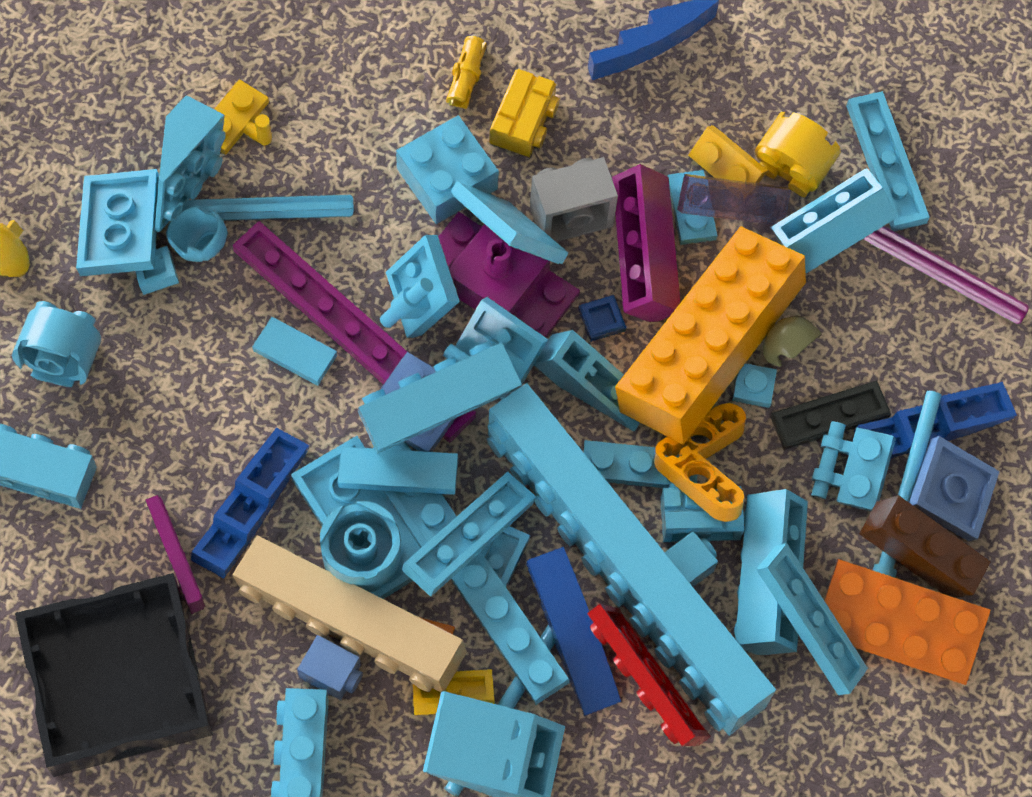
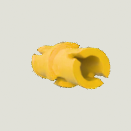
M468 36L464 40L459 61L454 64L452 69L453 82L446 98V102L451 106L467 109L469 106L475 82L480 80V64L487 48V43H484L482 38Z

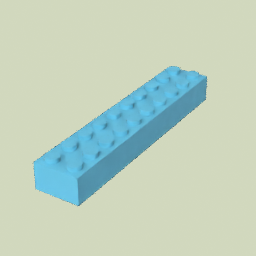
M526 383L489 409V424L487 426L489 436L487 443L497 457L505 456L512 464L510 471L513 477L524 486L528 484L536 494L534 502L538 509L546 517L552 514L560 524L557 530L562 539L569 546L576 544L584 554L581 560L590 574L593 576L600 574L608 584L605 590L613 603L618 607L624 604L632 614L630 622L637 633L643 638L648 635L656 644L657 648L654 651L660 662L668 669L673 666L680 674L682 679L679 680V683L684 692L692 700L698 697L708 709L704 714L712 727L717 731L724 729L728 736H730L763 711L774 695L775 687L532 388Z

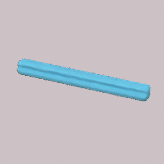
M352 195L188 200L182 208L184 210L193 205H199L207 212L216 211L223 221L351 217L354 213V200Z

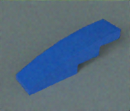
M691 0L649 11L647 25L620 31L617 46L589 53L588 71L591 79L595 80L632 68L686 40L716 17L719 0Z
M999 382L941 396L930 439L940 436L947 441H951L1014 419L1017 414L1004 383ZM923 405L900 410L891 418L861 424L857 427L894 436L896 441L891 458L910 453Z
M276 427L236 479L235 489L215 513L212 526L192 550L190 560L224 579L260 528L291 479V474L296 471L308 452L309 445Z
M564 547L527 560L526 566L540 597L541 608L555 639L556 649L584 716L620 703L621 698L601 642L590 629V625L594 622L587 614L589 612L588 606Z

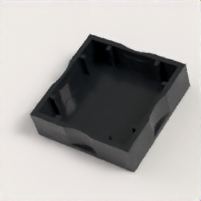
M174 573L120 586L96 597L68 599L15 613L25 665L35 689V714L46 768L53 777L213 735L181 594Z

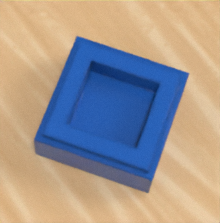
M614 295L578 306L590 342L626 331V325Z

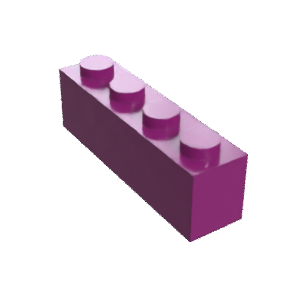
M639 164L612 177L618 195L615 217L623 311L647 322H658L670 317L681 303L669 177Z

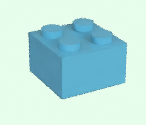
M459 115L396 150L397 170L435 224L466 208L451 193L457 181L489 194L498 189L499 170Z

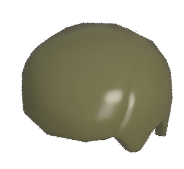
M795 315L783 318L766 335L763 345L764 358L770 364L781 367L782 361L779 359V355H784L788 358L796 357L808 345L819 338L822 332L802 316Z

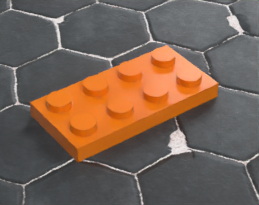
M837 559L824 598L825 603L855 648L964 685L967 684L991 611L990 609Z

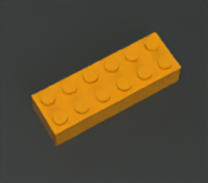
M740 226L615 386L619 412L684 445L766 337L769 330L775 325L805 285V255Z

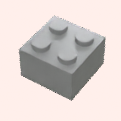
M604 157L594 160L592 158H584L571 166L560 169L555 167L546 168L537 175L532 176L530 210L534 222L554 241L559 242L613 227L618 195Z

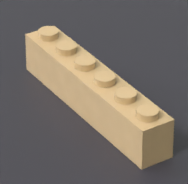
M258 535L232 574L240 587L238 592L248 600L259 603L262 599L273 605L272 610L281 617L290 621L296 617L306 622V628L312 633L326 638L329 634L341 640L340 645L347 651L357 656L364 652L374 657V663L389 673L395 674L397 670L410 676L409 681L424 691L430 692L432 688L439 692L445 691L467 653L463 639L354 584L337 579L329 571Z

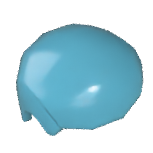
M193 205L182 210L174 222L170 221L166 231L168 242L176 253L183 259L192 262L208 261L215 257L224 247L228 235L225 223L218 213L214 210L211 213L207 212L199 205Z

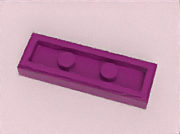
M156 495L146 499L149 512L191 614L203 610L206 607L161 496Z

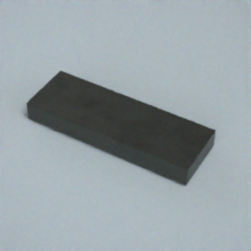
M876 380L773 412L770 417L783 450L821 439L823 435H828L831 421L845 424V431L861 424L889 418L891 412Z

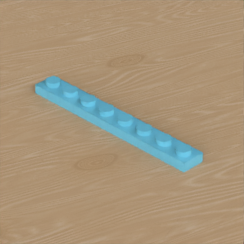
M405 442L389 448V450L411 451ZM394 491L427 542L457 517L442 494ZM480 552L453 576L451 581L537 705L569 684V678L483 553Z

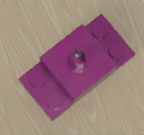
M459 211L438 236L458 298L475 310L480 301L488 297L547 338L580 295L578 288L550 271L549 260L509 246L485 224L483 226L479 225Z

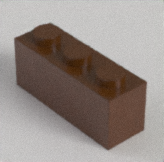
M899 495L876 502L859 533L939 592L954 598L974 595L991 563L987 558Z

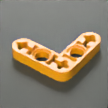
M724 403L711 409L684 445L669 437L662 439L656 445L654 457L655 467L663 476L711 517L723 522L733 521L741 516L744 493L739 486L706 459L739 439L744 433L746 413L741 407L731 403ZM703 435L709 438L710 441L700 444L692 441L691 437ZM692 475H703L709 481L697 484L690 481L689 477Z

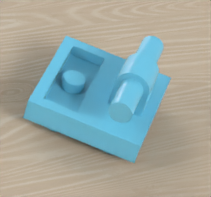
M438 235L423 236L386 271L394 299L391 301V307L381 315L380 322L384 327L391 328L401 319L406 337L415 338L422 336L460 302Z
M486 297L480 301L455 346L450 344L445 350L443 357L446 359L455 357L456 361L459 362L470 357L469 350L477 345L490 341L492 346H495L502 342L523 384L548 339ZM505 395V396L501 397L500 399L503 400V399L506 398L508 395Z

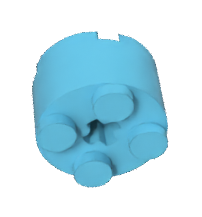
M37 302L35 308L28 313L12 352L13 361L20 369H22L23 364L33 369L31 376L37 380L65 387H72L74 381L79 380L80 385L84 384L101 343V335L94 327L95 318L83 311L72 313L59 309L49 302Z
M356 501L355 504L344 507L342 505L329 514L321 528L320 548L324 567L337 579L354 584L368 592H374L380 586L387 583L396 573L402 553L400 532L392 514L384 507L370 501ZM364 542L368 543V548H367V549H366V548H361L360 550H355V549H354V545L360 547Z

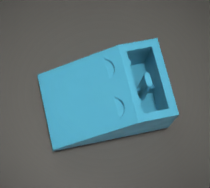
M187 95L166 116L155 218V231L160 232L169 221L174 222L179 217L183 205L189 199L193 200L198 196L203 183L209 176L214 177L218 173L223 161L222 157H220V150L226 133L223 131L224 114Z
M442 691L423 772L492 797H551L565 726L532 713Z

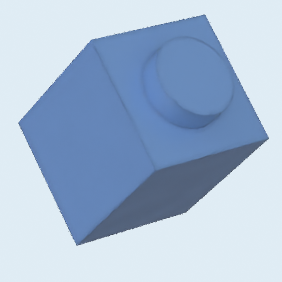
M319 635L314 639L297 669L300 679L319 689L327 690L328 694L339 700H342L346 691L352 694L363 676V672L359 671L361 667L360 657Z

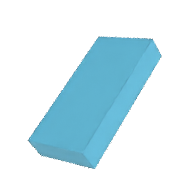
M271 317L252 346L254 352L317 386L337 357L336 350L274 317Z

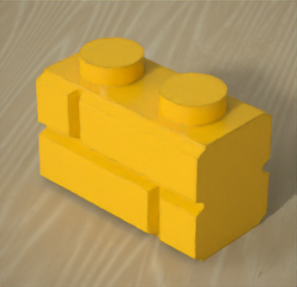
M521 69L515 70L491 125L489 143L530 158L534 147L541 148L547 134V128L543 127L546 118H554L557 112L560 98L555 96L556 83L541 76L536 77L534 74Z

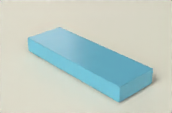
M341 447L338 487L455 495L458 453L387 449L377 454L376 450L372 448Z

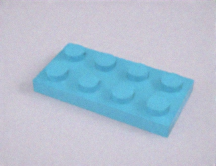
M355 436L292 473L291 479L321 526H323L326 518L336 508L342 505L344 507L355 504L356 501L376 503L392 514L400 532L401 561L394 576L387 583L380 586L378 590L370 592L384 599L413 581L402 571L403 565L427 541L394 491L338 487L341 447L365 448L359 437ZM364 542L360 547L354 545V549H355V550H360L361 548H366V549H367V548H368V543Z

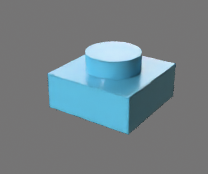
M168 246L156 249L154 270L135 271L143 295L179 283Z
M745 363L737 374L732 401L770 408L777 369Z

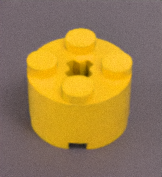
M781 112L755 148V155L760 164L768 170L765 174L771 179H775L777 175L789 181L788 188L801 197H806L809 192L815 191L840 156L841 149L836 141L831 146L825 139L828 132L816 122L794 112L788 118L785 117V112Z

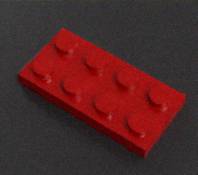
M598 604L587 614L594 622L590 625L591 631L603 645L609 643L617 655L613 658V661L625 677L632 676L639 685L640 689L636 692L640 700L650 711L656 709L664 720L660 726L668 739L673 744L679 742L681 746H699L709 739L711 735L620 609Z

